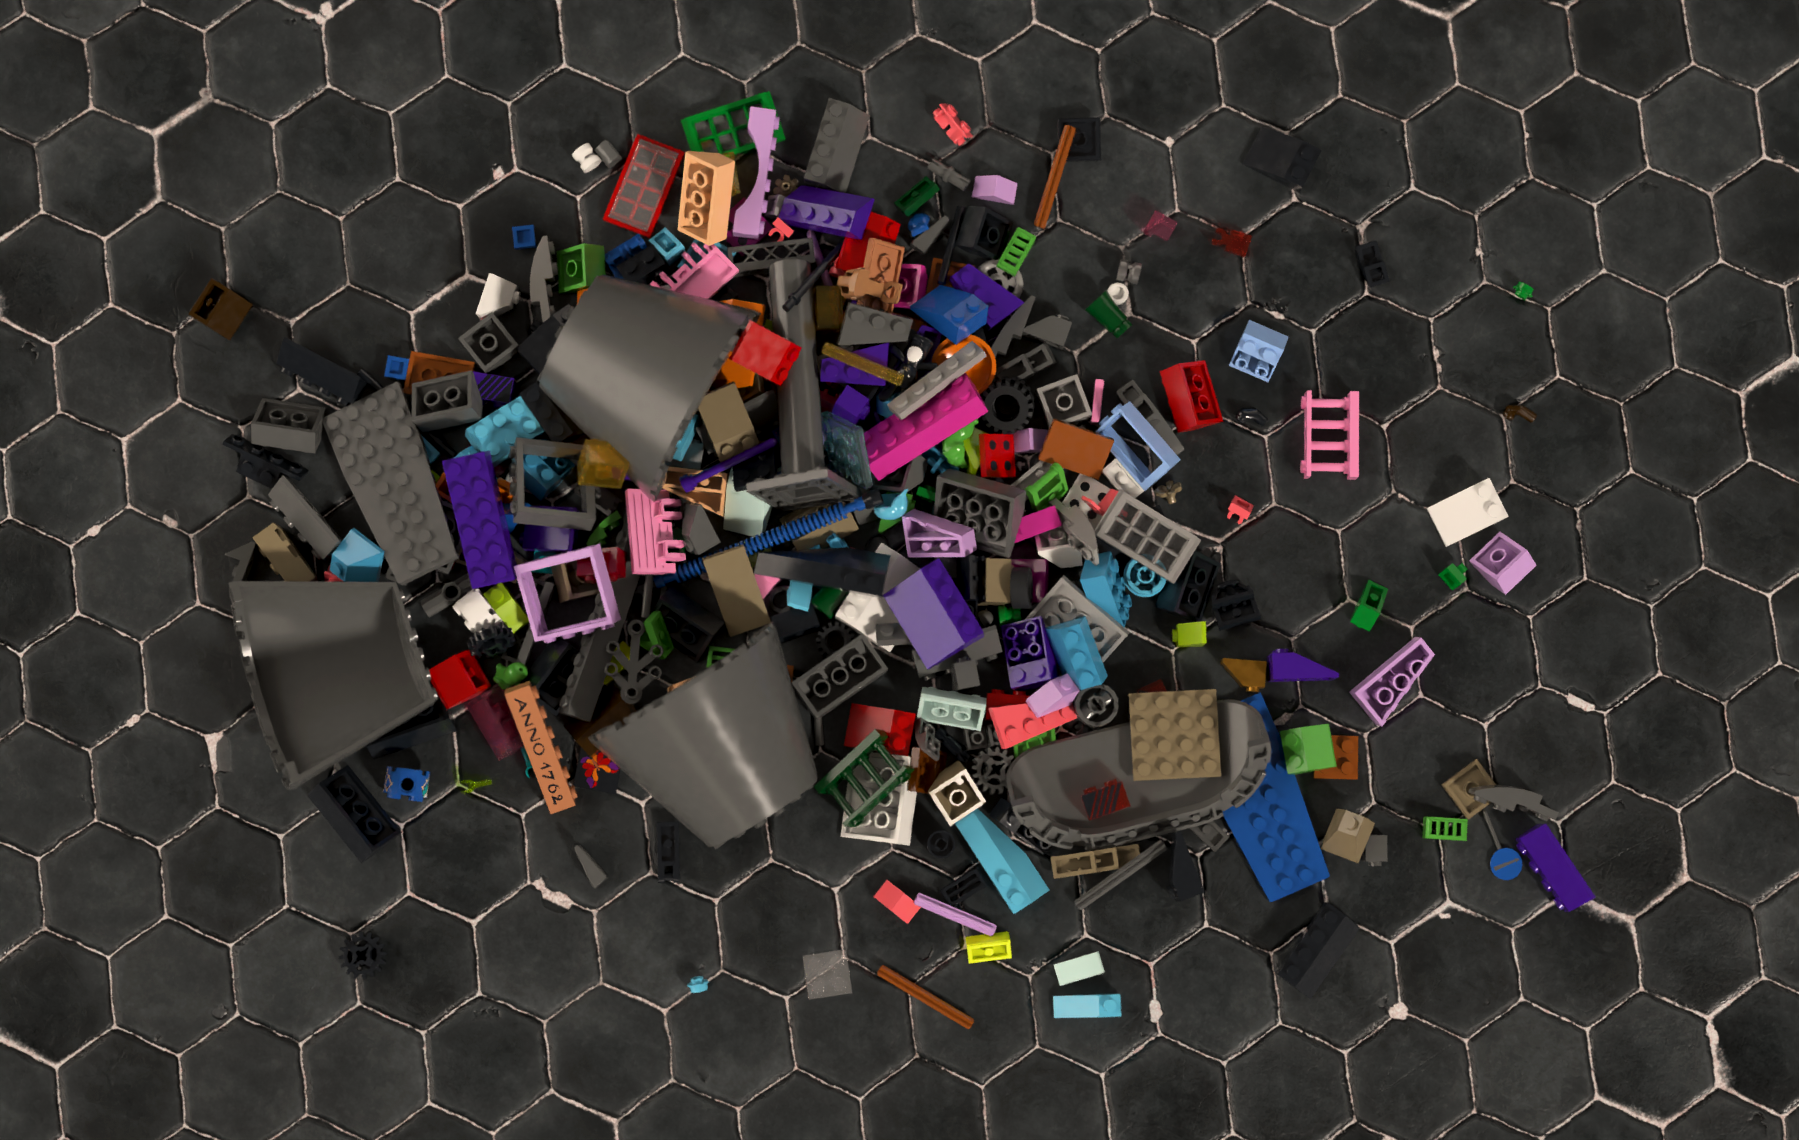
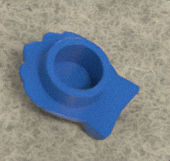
M920 213L910 218L908 229L913 237L929 230V215Z

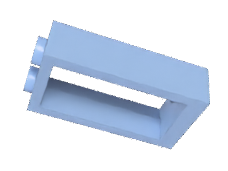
M1130 401L1124 406L1120 403L1111 411L1113 414L1111 417L1107 415L1098 423L1100 427L1095 433L1114 439L1110 452L1142 489L1146 491L1181 459ZM1121 416L1128 421L1163 462L1154 472L1151 473L1111 427Z

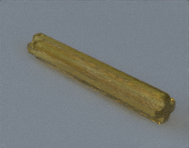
M828 342L822 348L824 355L898 386L903 382L904 375L850 351Z

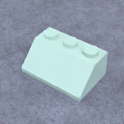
M922 687L917 719L922 718L926 722L981 731L987 698L978 695L961 694L956 691L939 690L934 687Z

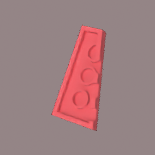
M1027 703L988 708L1002 749L1010 748L1077 718L1073 703L1070 706L1039 718L1035 716Z

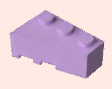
M916 509L902 516L908 557H965L977 550L974 528Z

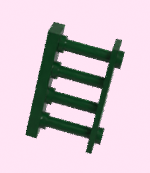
M874 729L814 786L820 794H831L849 816L842 823L845 827L859 826L864 821V817L899 784L909 780L910 774L915 770L913 766L904 765L901 767L884 746V741L889 736L884 730ZM873 751H878L895 773L887 782L868 760L869 755ZM858 765H862L879 786V789L872 796L868 794L853 775V770ZM842 780H847L864 801L856 811L838 789V784Z

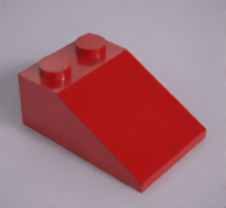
M750 320L729 359L781 386L787 378L793 363L797 360L802 347Z
M852 703L844 746L855 748L874 729L884 730L889 736L884 741V746L891 755L908 756L916 714Z

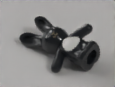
M914 333L905 354L896 345L890 347V352L902 364L895 369L893 379L880 391L878 397L881 402L890 400L898 388H901L900 394H902L918 381V371H932L939 366L937 363L924 362L928 353L933 348V342L930 339Z

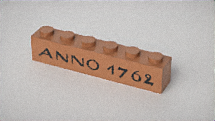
M530 681L505 689L506 700L550 814L575 806V798H578L574 785L570 786L567 780L570 778L567 766H562L560 759L563 758L559 746H554L552 739L555 738L551 725L548 727L546 725L545 718L548 717L544 706H539L537 699L540 696L536 685L532 686Z

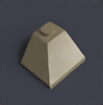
M959 760L941 771L928 790L949 826L986 803L969 773Z
M1336 808L1320 849L1359 863L1375 823L1364 816Z

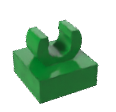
M1452 563L1438 575L1453 591L1467 580L1463 575L1467 568L1463 563L1457 567Z

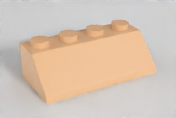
M685 152L678 231L709 246L727 238L735 166L734 160L720 153Z

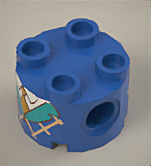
M393 767L386 768L383 793H387V798L401 799V795L409 796L410 801L423 802V798H427L430 772L424 771V775H422L421 770L396 767L393 772ZM405 778L410 779L412 782V788L408 791L403 790L401 787V782Z

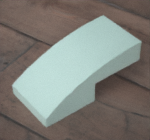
M1099 951L1054 964L1060 986L1105 972Z

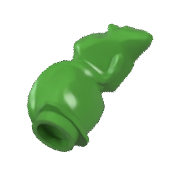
M977 419L942 441V454L947 458L949 464L958 468H968V464L964 459L965 447L963 441L972 435L974 425L978 424Z

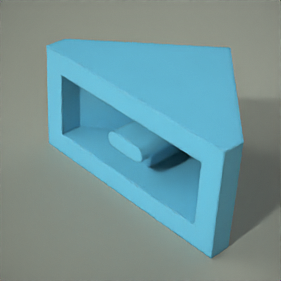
M666 227L649 239V242L654 245L669 266L682 257L681 254L683 252H686L683 244Z

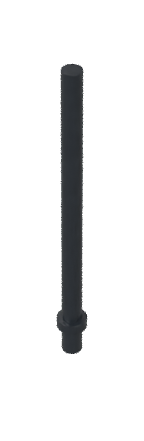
M845 237L794 293H790L788 300L782 306L784 311L789 312L794 305H798L801 302L802 296L837 259Z

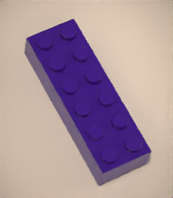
M490 450L442 461L472 589L517 579L514 566L517 563Z

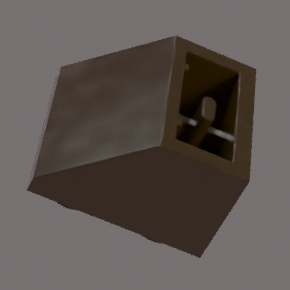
M211 278L188 315L230 341L253 304Z

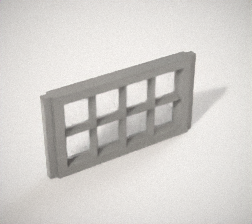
M1121 489L1094 530L1096 537L1172 584L1176 582L1201 541L1194 534Z

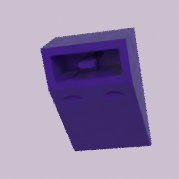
M1042 616L1001 625L1010 687L1013 690L1028 691L1041 688L1050 680L1059 677L1057 660L1045 631L1046 627Z

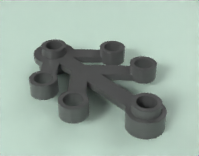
M632 620L627 626V632L631 636L629 659L620 650L618 642L610 641L606 646L607 652L613 655L628 672L627 682L618 672V666L615 663H608L604 669L606 675L611 676L620 686V696L627 704L637 703L642 697V689L653 680L659 679L662 674L658 666H653L649 669L648 674L637 682V673L663 654L662 646L656 644L651 647L649 653L638 661L640 637L645 631L644 623L640 620ZM635 624L639 625L640 631H633L632 626ZM615 644L617 650L614 652L610 651L609 645ZM659 648L660 654L654 655L652 650ZM614 666L615 672L609 673L607 667ZM653 669L658 670L659 675L657 677L651 675ZM633 689L636 694L630 697L627 691Z

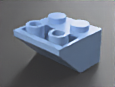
M1249 320L1229 366L1269 382L1284 351L1288 336Z

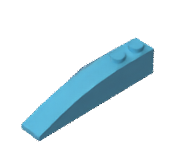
M978 808L955 823L1013 914L1049 891V888L1027 854Z

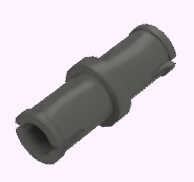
M934 157L932 159L933 162H930L927 169L942 177L944 182H950L961 189V191H965V187L969 185L970 179L956 172L954 167H948Z

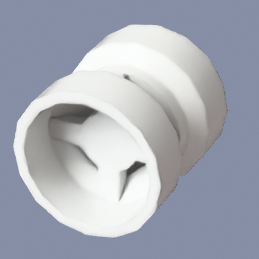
M589 143L580 146L572 154L573 158L580 162L584 173L590 172L602 161L598 155L592 152L593 148Z

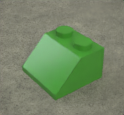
M583 243L557 251L560 294L577 293L579 290L589 288L597 275H605L604 246Z
M1329 724L1280 731L1287 774L1296 775L1337 767Z

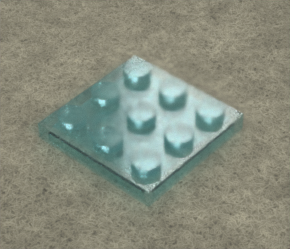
M828 411L822 412L824 448L827 451V464L830 471L866 490L873 487L863 428Z

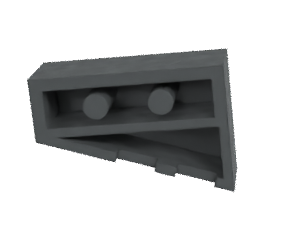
M848 301L837 344L854 345L907 341L913 320L909 317Z

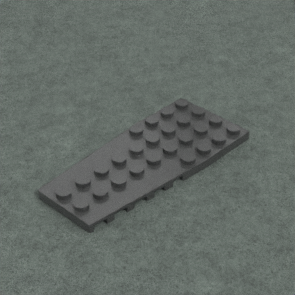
M397 381L354 402V404H350L324 417L322 422L343 475L379 547L384 550V556L397 582L400 585H405L458 559L459 554L455 550L454 538L450 533L447 524L448 519L441 504L442 499L435 485L434 474L430 469V460L419 428L412 422V411L401 384Z

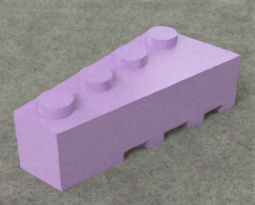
M1414 637L1349 693L1375 725L1382 727L1387 721L1388 716L1395 710L1399 701L1409 691L1415 679L1420 676L1435 654L1422 638Z

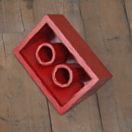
M871 212L862 240L845 237L835 268L844 273L847 270L863 268L869 238H876L895 244L901 224L887 216Z
M1205 360L1179 363L1160 371L1162 384L1167 394L1168 404L1171 408L1178 433L1193 431L1223 422Z

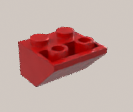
M469 649L429 669L430 681L446 710L479 696L491 687L478 661L475 659V656H471Z

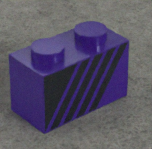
M473 371L482 399V405H485L486 402L492 403L495 408H501L513 401L516 380L514 378Z

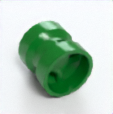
M1005 605L998 606L999 627L1021 621L1020 609H1014L1012 606L1007 608Z

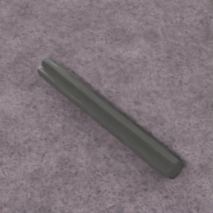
M1159 840L1074 901L1075 905L1079 910H1083L1166 851L1167 846L1162 840Z

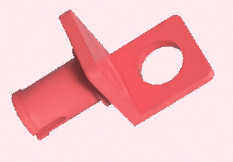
M1110 489L1098 505L1085 496H1082L1081 499L1095 513L1104 516L1118 491ZM1122 509L1118 517L1122 518L1120 515H1123L1126 518L1128 513Z

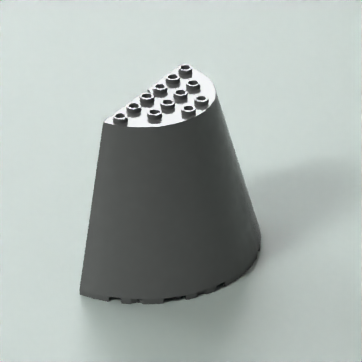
M597 275L587 291L582 293L576 307L572 306L566 315L568 320L565 326L561 325L555 334L557 340L546 356L547 362L537 381L540 382L539 387L650 500L655 502L665 484V475L669 469L665 461H672L679 440H682L704 396L721 367L729 356L727 355L730 351L734 350L749 321L757 323L761 313L754 309L608 275Z
M229 582V596L233 603L231 604L236 636L242 635V638L239 639V649L246 679L252 691L250 693L265 743L269 745L271 750L269 752L277 773L282 772L285 776L281 780L285 788L287 787V790L295 789L432 706L435 700L438 699L435 688L431 687L429 680H431L428 667L424 668L422 662L424 660L423 650L421 647L418 648L416 646L418 636L416 629L411 628L409 623L411 621V614L409 609L404 607L405 597L403 590L398 589L396 582Z
M773 621L756 631L753 637L747 640L748 647L743 643L733 650L731 654L726 655L693 678L648 704L644 709L625 717L623 720L626 724L622 725L618 721L603 727L588 737L589 741L705 845L714 847V849L722 846L733 837L735 839L739 838L751 827L757 829L764 825L767 817L770 815L778 816L785 811L784 806L800 799L802 793L813 788L818 783L819 776L777 628Z

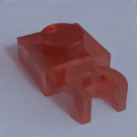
M1216 228L1215 233L1220 234L1222 239H1213L1211 243L1216 246L1224 244L1226 245V252L1245 258L1252 236L1235 230H1231L1230 235H1228L1223 229Z

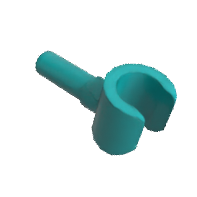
M523 748L521 752L527 766L525 773L527 777L531 778L528 770L533 767L526 749Z

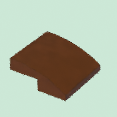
M912 747L910 766H913L915 770L910 774L908 791L929 794L928 790L939 773L946 769L947 752L940 751L939 760L935 761L920 748Z

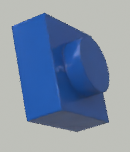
M534 225L512 227L515 250L536 247Z
M388 355L384 377L405 381L409 359Z

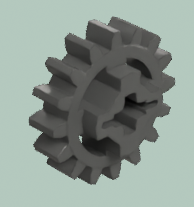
M989 747L985 751L986 754L983 751L978 753L980 759L974 758L972 760L976 765L970 767V770L975 771L971 778H977L978 781L975 785H982V792L989 789L990 795L994 794L995 790L998 794L1003 793V788L1006 791L1008 790L1005 767H1007L1008 771L1014 756L1007 757V750H1003L1000 753L999 747L994 748L992 752ZM990 757L1000 758L1001 761H994L993 758ZM981 765L984 767L983 775L981 774ZM1000 766L996 774L988 776L994 767ZM987 781H994L998 785L989 784Z

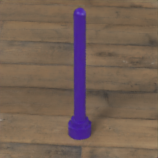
M771 438L696 475L686 474L679 477L681 485L686 493L693 491L698 486L697 483L776 446L777 440Z

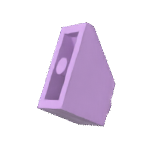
M1065 674L1050 680L1027 698L1025 702L1035 716L1039 718L1070 706L1080 690L1070 676Z

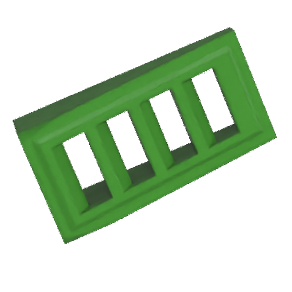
M1018 227L996 267L1015 277L1031 250L1036 236ZM1015 244V245H1017L1018 247L1024 249V252L1021 251L1020 249L1014 247L1013 245ZM1009 252L1017 255L1020 259L1010 255ZM1005 259L1013 262L1016 266L1014 267L1005 262Z
M1425 816L1423 817V838L1467 841L1468 819ZM1432 822H1436L1435 834H1432ZM1440 822H1444V835H1440ZM1449 823H1452V835H1448ZM1457 823H1461V836H1456Z

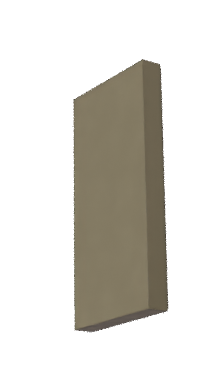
M744 544L702 558L730 637L771 623Z

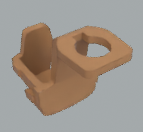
M859 267L858 269L847 270L843 276L840 275L838 277L837 286L841 289V296L846 299L863 301L865 294L882 299L887 304H898L902 284L890 281L884 285L870 280V271L865 268ZM894 287L896 290L895 295L889 299L886 291Z

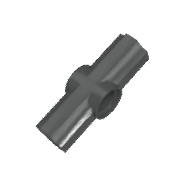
M469 573L453 582L446 583L443 588L420 601L429 618L454 604L472 590ZM456 587L458 590L457 596L449 598L447 595L448 590Z

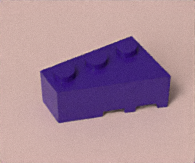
M847 385L835 402L831 412L833 417L828 419V425L824 430L841 441L842 439L846 444L860 422L864 424L870 416L869 399Z

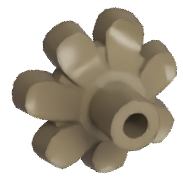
M784 175L783 180L777 179L775 181V185L778 187L773 189V194L787 197L798 188L796 186L799 184V181L797 179H792L791 181L789 175Z
M1168 481L1166 486L1161 485L1157 487L1154 493L1160 498L1166 497L1168 504H1174L1176 502V493L1182 490L1181 483L1177 482L1173 485V481Z

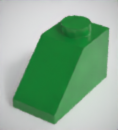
M1368 580L1350 622L1370 632L1381 613L1388 589Z

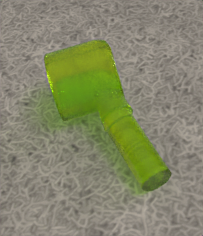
M462 780L460 784L467 783L469 787L461 792L471 793L475 788L492 785V780L478 782Z

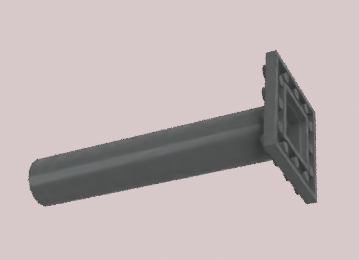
M800 259L777 261L769 267L773 332L802 347L797 360L788 372L787 378L781 386L776 384L781 474L775 475L773 479L757 478L754 482L746 483L748 493L781 512L849 501L862 496L861 489L825 467L813 285L802 296L801 302L798 305H794L789 312L784 311L782 308L788 300L790 293H794L812 273L810 262Z

